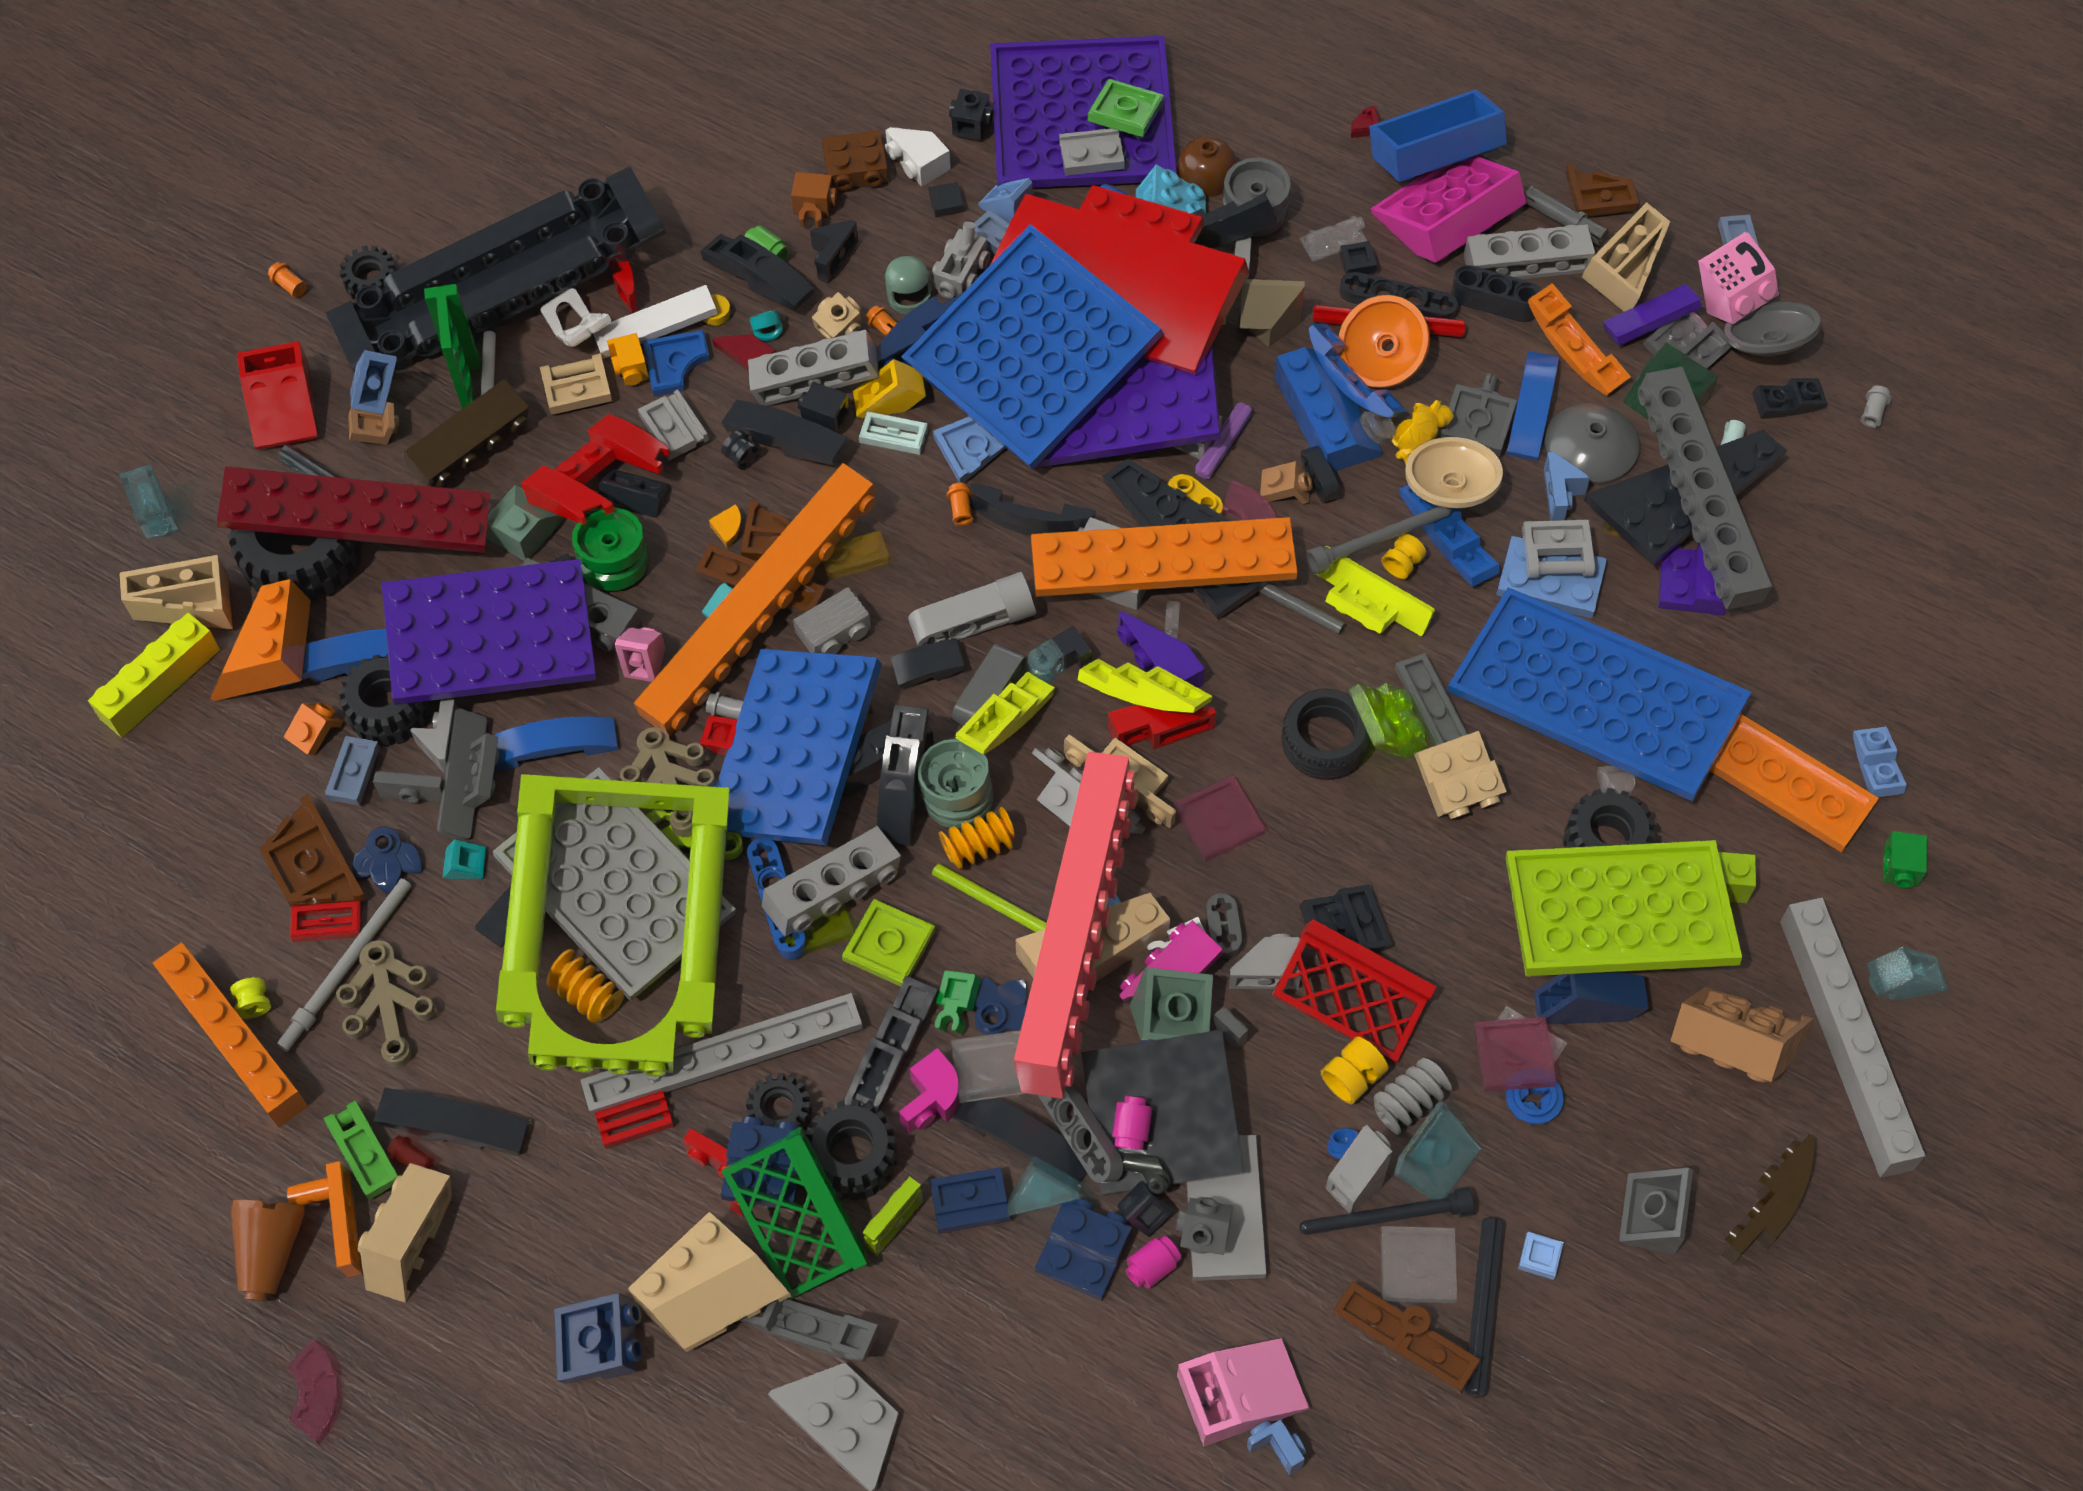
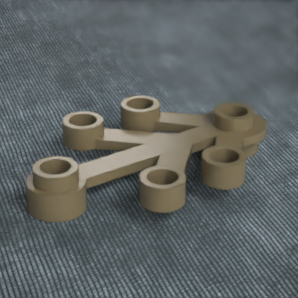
M659 727L645 729L639 734L637 747L640 752L632 765L624 767L620 772L621 781L642 782L641 774L651 759H653L656 767L647 783L677 784L676 780L693 786L715 787L716 785L714 774L709 769H700L696 772L668 762L666 754L685 759L691 766H699L705 761L706 756L702 745L691 743L685 746L670 741L669 734ZM695 752L700 753V754H699L698 756H696V757H691V756H690L692 753H695ZM629 775H636L633 779H626ZM703 778L710 779L708 782L705 783L700 782V780H702ZM639 808L644 814L648 813L651 810L646 808ZM673 810L670 815V824L677 836L688 837L692 835L693 811Z
M381 940L372 941L365 945L360 952L359 960L362 967L350 984H344L338 988L336 997L343 1007L351 1008L358 1004L360 1000L359 993L372 977H374L375 988L356 1015H350L345 1018L342 1028L347 1037L351 1039L362 1037L366 1031L367 1023L380 1007L386 1038L381 1048V1054L389 1066L399 1068L405 1066L411 1060L412 1049L406 1039L400 1036L394 1002L413 1012L419 1020L430 1019L435 1013V1007L428 997L421 996L417 998L391 984L388 972L405 979L413 989L424 988L428 983L429 977L423 967L418 965L410 967L395 959V952L387 942ZM379 952L382 953V955H381V957H380L379 959H377V960H372V959H371V957H372L374 954L379 953ZM415 974H423L419 981H411ZM347 992L354 993L351 999L343 1000V996ZM421 1005H429L427 1011L418 1012V1008ZM353 1023L360 1024L357 1030L349 1031V1027ZM393 1046H401L397 1053H389Z

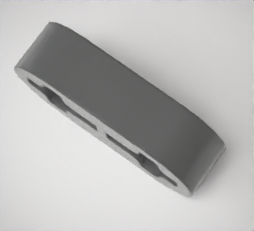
M1218 893L1210 897L1206 905L1207 929L1209 937L1223 949V954L1219 958L1229 960L1237 956L1241 950L1242 934L1236 901L1230 895ZM1217 905H1223L1224 910H1227L1225 921L1220 922L1219 912L1216 911ZM1222 931H1227L1228 940L1231 941L1230 948H1224V944L1220 943Z

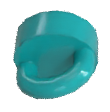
M777 310L763 312L749 319L754 335L761 341H772L778 338L783 331L782 320ZM775 325L773 332L768 334L761 332L762 328Z

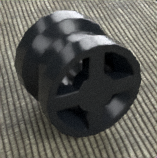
M737 430L729 435L721 448L722 454L728 459H733L734 465L740 470L750 468L758 460L762 451L761 446L755 441H749V436L743 430Z

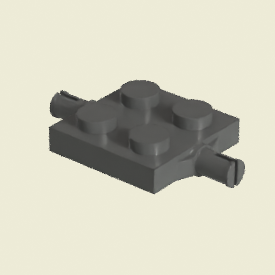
M1492 373L1485 375L1482 388H1471L1456 384L1449 404L1454 418L1448 425L1441 428L1439 438L1459 437L1481 443L1494 452L1496 456L1500 457L1517 400L1501 396L1494 391L1498 376L1494 374L1489 384Z

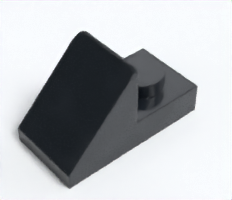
M853 220L814 228L810 231L812 248L818 251L814 260L818 280L829 284L857 244V223Z

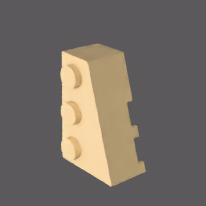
M218 555L120 572L121 600L133 620L172 624L189 613L205 627L233 629L228 574Z

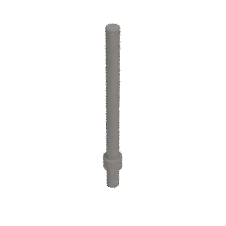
M402 878L399 880L304 1008H299L290 1019L292 1024L276 1044L279 1048L288 1052L303 1031H308L316 1021L315 1015L357 961L363 947L372 941L411 889L412 885Z

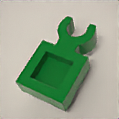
M944 971L936 1002L944 1010L937 1015L935 1028L945 1032L948 1022L953 1020L951 1030L956 1034H962L965 1028V1021L962 1017L963 1011L973 1012L981 981L980 977L976 974Z

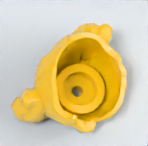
M1435 400L1430 406L1415 403L1412 419L1402 421L1393 436V444L1400 449L1396 453V458L1403 459L1406 464L1409 455L1414 449L1427 441L1435 439L1438 435V428L1448 425L1454 418L1450 407L1440 405L1441 401Z

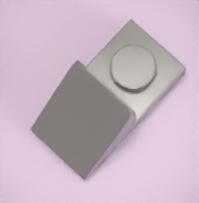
M441 700L439 712H435L433 716V729H410L419 748L444 774L454 711L458 709L454 700Z

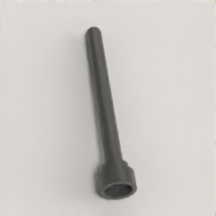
M1435 507L1330 549L1317 546L1307 550L1308 564L1314 574L1328 571L1330 566L1334 565L1335 560L1448 517L1451 513V508Z

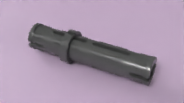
M1534 185L1530 186L1526 191L1525 195L1528 198L1525 197L1526 204L1564 226L1588 224L1592 242L1600 246L1605 241L1606 236L1604 234L1607 235L1609 229L1587 218V213L1575 211L1537 189Z

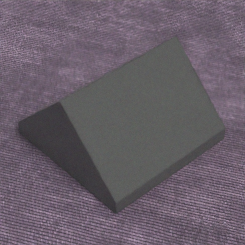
M1687 1167L1628 1173L1619 1242L1624 1245L1675 1255L1685 1238L1693 1170Z

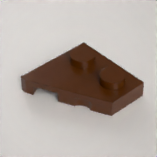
M1567 164L1565 173L1577 212L1583 211L1588 216L1637 211L1639 201L1632 179L1610 176L1605 172L1597 170L1592 175L1577 171V165Z
M750 500L740 551L741 556L752 560H759L790 522L779 513L775 512L772 514L761 508L759 502Z

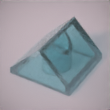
M1439 1101L1399 1155L1394 1174L1432 1200L1446 1198L1480 1148L1445 1103Z

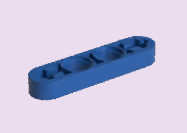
M757 838L748 846L747 856L762 901L765 880L770 877L783 879L786 877L775 842ZM766 850L770 866L765 868L759 856V851ZM765 912L779 955L785 959H796L802 956L807 948L804 931L799 933L793 932L792 936L795 940V946L788 947L786 937Z

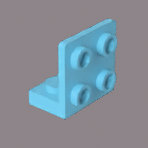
M1157 164L1136 189V198L1188 213H1193L1202 208L1206 214V194H1204L1203 190L1198 185L1190 184L1179 178L1172 170L1164 169Z

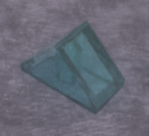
M1033 1156L1008 1198V1214L1011 1216L1080 1199L1079 1182L1038 1157Z

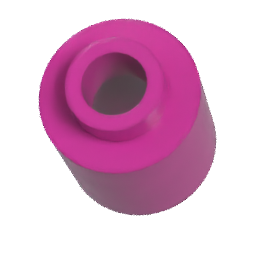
M1125 1096L1124 1102H1117L1112 1137L1115 1138L1114 1147L1143 1151L1144 1142H1148L1152 1107L1146 1106V1099Z
M1163 1235L1159 1239L1153 1238L1127 1258L1128 1268L1125 1271L1137 1287L1143 1285L1145 1288L1150 1289L1177 1267L1176 1263L1181 1260V1255L1173 1242Z

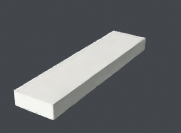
M704 285L612 321L593 335L604 359L610 356L606 340L637 333L640 344H643L645 340L658 338L718 313L709 290Z

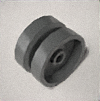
M1257 157L1237 162L1227 171L1224 180L1222 206L1234 201L1238 207L1265 193L1278 223L1264 228L1251 236H1267L1277 231L1286 221L1291 190L1289 175L1281 165L1273 160Z

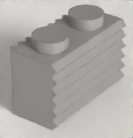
M849 587L793 619L795 633L810 653L836 654L844 644L852 640H860L871 628L868 611L865 610Z

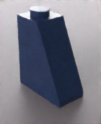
M1620 972L1561 974L1534 991L1538 1024L1543 1025L1628 1022L1649 1009L1644 976Z

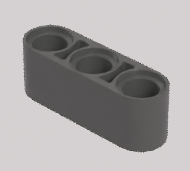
M999 643L994 644L958 699L951 719L964 726L993 694L998 696L1010 683L1015 685L1026 667L1027 656Z

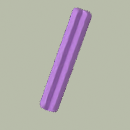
M1243 402L1236 404L1220 429L1221 439L1213 440L1195 467L1197 476L1203 479H1209L1250 418L1252 408L1249 405H1245Z

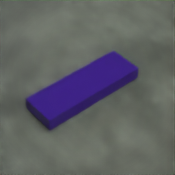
M1684 284L1603 321L1604 330L1618 345H1621L1702 308L1701 299Z

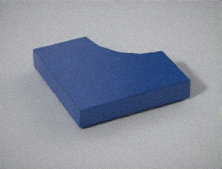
M704 330L643 341L654 397L674 393L677 389L679 392L684 391L685 380L689 372L699 364L710 361Z

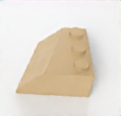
M710 1212L627 1288L639 1307L685 1352L727 1331L728 1325L743 1317L748 1316L750 1319L761 1313L760 1308L777 1299L781 1302L791 1297L787 1289L762 1260Z

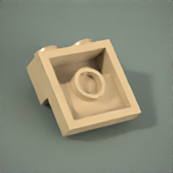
M1479 731L1414 754L1438 817L1449 814L1450 819L1470 813L1469 806L1477 803L1480 804L1481 809L1500 802L1499 795L1507 792L1495 760L1490 761Z

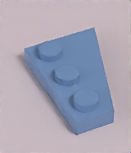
M970 417L933 431L934 440L959 483H964L1005 449L1000 442Z

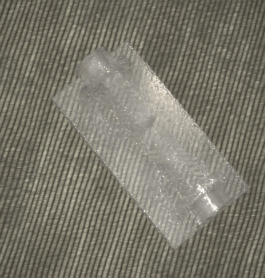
M1351 216L1350 219L1337 223L1333 227L1328 226L1316 231L1310 230L1308 235L1299 239L1312 262L1339 253L1340 246L1367 241L1361 231L1365 227L1362 217L1357 218L1356 216Z

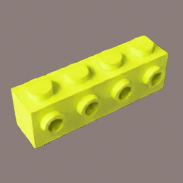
M187 613L180 620L172 623L169 629L156 641L148 644L144 651L131 663L123 666L119 673L105 686L98 688L88 702L99 719L122 738L220 651V648L210 630L191 614Z

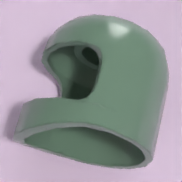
M901 256L891 261L885 272L887 299L894 310L907 315L920 304L932 298L928 270L920 259L913 256ZM924 286L928 290L924 300L915 305H900L894 298V292L909 294L919 291Z

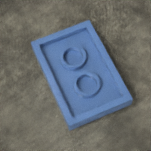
M1511 536L1497 596L1502 597L1509 587L1565 612L1592 619L1607 558L1594 556V576H1583L1582 573L1539 574L1538 578H1527L1523 538ZM1581 554L1538 556V560H1581Z

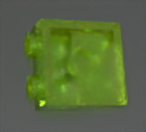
M1359 683L1349 689L1374 747L1406 759L1427 746L1424 727L1419 719L1413 715L1411 699L1403 688L1385 683L1379 688L1373 689Z

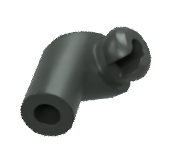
M1125 1153L1123 1171L1142 1173L1149 1185V1190L1154 1194H1162L1169 1188L1170 1175L1159 1158Z

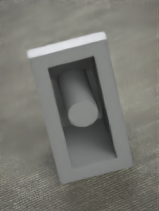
M1275 934L1271 937H1264L1230 969L1229 989H1275L1300 937H1291L1288 934ZM1296 964V966H1295V968H1294L1292 974H1293V973H1296V972H1299L1298 967H1297V964ZM1301 976L1289 979L1284 989L1298 990Z

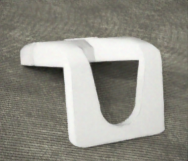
M574 288L568 289L540 309L555 336L571 347L577 346L589 338L591 334H595L611 323L609 314L589 313ZM561 302L569 303L582 318L579 325L563 331L556 314V308Z

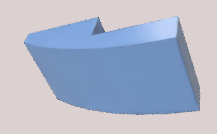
M1887 727L1854 731L1855 749L1868 791L1876 797L1904 794L1907 784L1895 759L1898 751Z

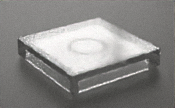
M1020 1030L951 1040L954 1067L958 1077L960 1103L1026 1094L1020 1090L1014 1064Z
M1382 1226L1380 1230L1382 1300L1456 1303L1455 1228Z

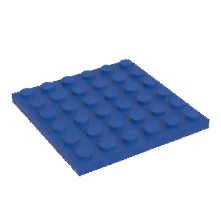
M1030 224L903 354L902 359L906 364L915 368L926 381L1033 470L1160 339L1163 332L1159 326Z

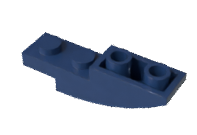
M962 294L943 304L934 296L901 319L886 335L876 350L878 371L893 359L906 364L902 359L903 354Z

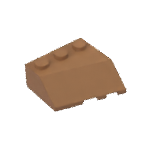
M1704 987L1682 1003L1671 1042L1680 1045V1048L1689 1054H1703L1713 1058V1062L1721 1067L1730 1069L1735 1067L1745 1071L1747 1076L1755 1081L1772 1082L1792 1065L1812 1026L1814 1018L1801 1015L1800 1021L1784 1017L1782 1014L1783 1009L1772 1006L1755 1009L1750 1007L1751 1003L1747 999Z

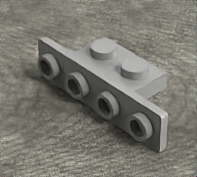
M1035 747L1032 754L1056 772L1037 800L1070 826L1083 771L1075 766L1072 769L1063 763L1065 757L1052 747L1047 749ZM1130 809L1128 818H1131L1130 832L1142 834L1146 828L1139 823L1140 816Z

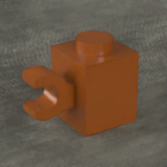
M796 172L791 192L793 214L799 215L801 227L805 226L807 219L814 218L816 228L822 226V217L829 218L831 206H836L838 190L833 188L831 175Z

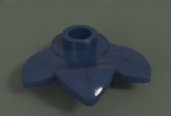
M378 827L368 835L366 846L356 853L352 862V869L356 879L371 875L374 884L386 894H390L400 879L401 871L412 874L421 873L422 862L416 848L412 844L401 841L395 830L389 827ZM388 838L389 845L386 848L380 849L377 847L379 839Z
M987 977L980 981L975 1000L977 1011L974 1018L975 1026L979 1032L986 1036H998L1006 1030L1021 1031L1027 1007L1025 1005V981L1023 979L1010 981L998 988ZM993 1016L999 1021L996 1024L990 1025L986 1022V1019Z

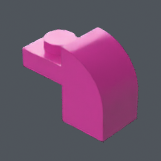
M937 1048L910 1068L911 1082L920 1091L921 1095L899 1111L901 1125L909 1134L917 1128L922 1130L934 1121L935 1114L937 1113L947 1123L954 1116L959 1106L960 1093L957 1073L952 1064Z

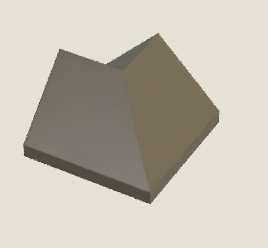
M1246 279L1241 288L1240 328H1247L1268 347L1272 346L1300 324L1305 281Z

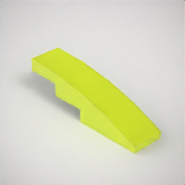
M1096 659L1080 669L1077 679L1107 695L1136 705L1164 711L1194 713L1210 703L1213 697L1159 666L1149 672H1145L1127 662L1116 669L1106 662Z
M1026 672L1015 685L1010 683L998 696L993 694L956 733L955 738L979 753L986 754L1003 743L1028 722L1051 699L1055 687Z

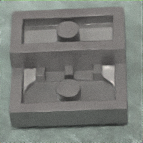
M1691 312L1661 326L1642 344L1668 368L1683 367L1687 379L1691 382L1732 347L1726 341L1725 333L1714 322L1707 326L1695 312Z

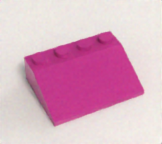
M1472 156L1466 161L1443 166L1438 171L1426 172L1370 209L1372 214L1416 255L1436 263L1445 259L1448 254L1460 246L1466 245L1468 236H1475L1489 230L1504 217L1512 215L1516 209L1526 204L1519 171L1478 156Z

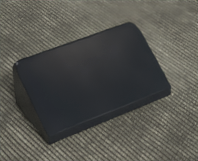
M611 469L599 481L598 494L611 501L614 507L650 517H657L671 485Z

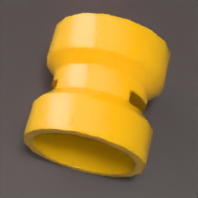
M1402 534L1395 541V548L1388 550L1382 557L1381 562L1391 575L1399 579H1406L1412 573L1413 565L1420 563L1426 556V549L1414 536Z

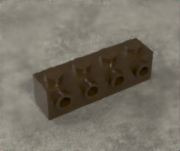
M503 379L404 451V462L424 486L434 487L437 485L441 487L453 477L452 473L460 467L465 469L477 460V455L484 449L492 450L503 440L502 436L510 430L516 432L527 423L529 406L511 385Z

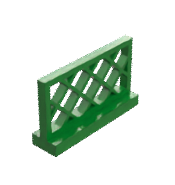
M457 285L424 289L425 300L463 409L474 401L471 370L481 369L479 353Z
M802 1126L789 1132L788 1136L722 1169L721 1172L777 1279L790 1293L791 1297L788 1300L851 1268L856 1270L867 1264L868 1253ZM783 1148L791 1160L787 1174L766 1167L770 1155ZM765 1158L762 1166L755 1164V1162ZM745 1167L760 1172L755 1189L752 1190L739 1186L733 1173ZM793 1167L799 1177L791 1175ZM764 1173L785 1180L779 1198L758 1192ZM789 1181L805 1187L808 1194L804 1206L783 1199ZM744 1194L752 1196L750 1204L746 1200ZM756 1198L777 1204L771 1222L755 1217L752 1208ZM810 1199L816 1210L808 1207ZM781 1206L801 1212L796 1230L775 1224ZM805 1214L821 1218L824 1228L820 1238L800 1232ZM761 1226H762V1227H765V1228H768V1232H767V1235H766V1236H765V1234H764V1232H763ZM773 1230L793 1236L788 1254L775 1251L770 1246L769 1240ZM827 1232L829 1233L832 1241L825 1240ZM797 1238L818 1244L812 1262L792 1256ZM822 1246L837 1250L843 1262L832 1268L817 1264ZM778 1259L785 1261L783 1268L781 1267ZM789 1262L810 1268L806 1281L794 1287L791 1286L786 1276ZM814 1270L822 1272L812 1277Z

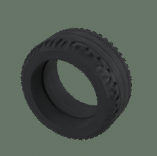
M1331 688L1314 689L1312 692L1308 691L1299 696L1289 706L1284 716L1281 741L1283 751L1289 762L1296 769H1299L1301 773L1308 774L1309 777L1316 779L1318 777L1326 780L1329 778H1340V776L1343 777L1353 772L1364 760L1371 737V723L1365 708L1361 706V703L1356 698L1348 695V693H1343V691H1338L1337 689L1332 690ZM1329 717L1345 724L1351 731L1354 740L1342 749L1322 751L1307 744L1300 736L1298 729L1310 719Z

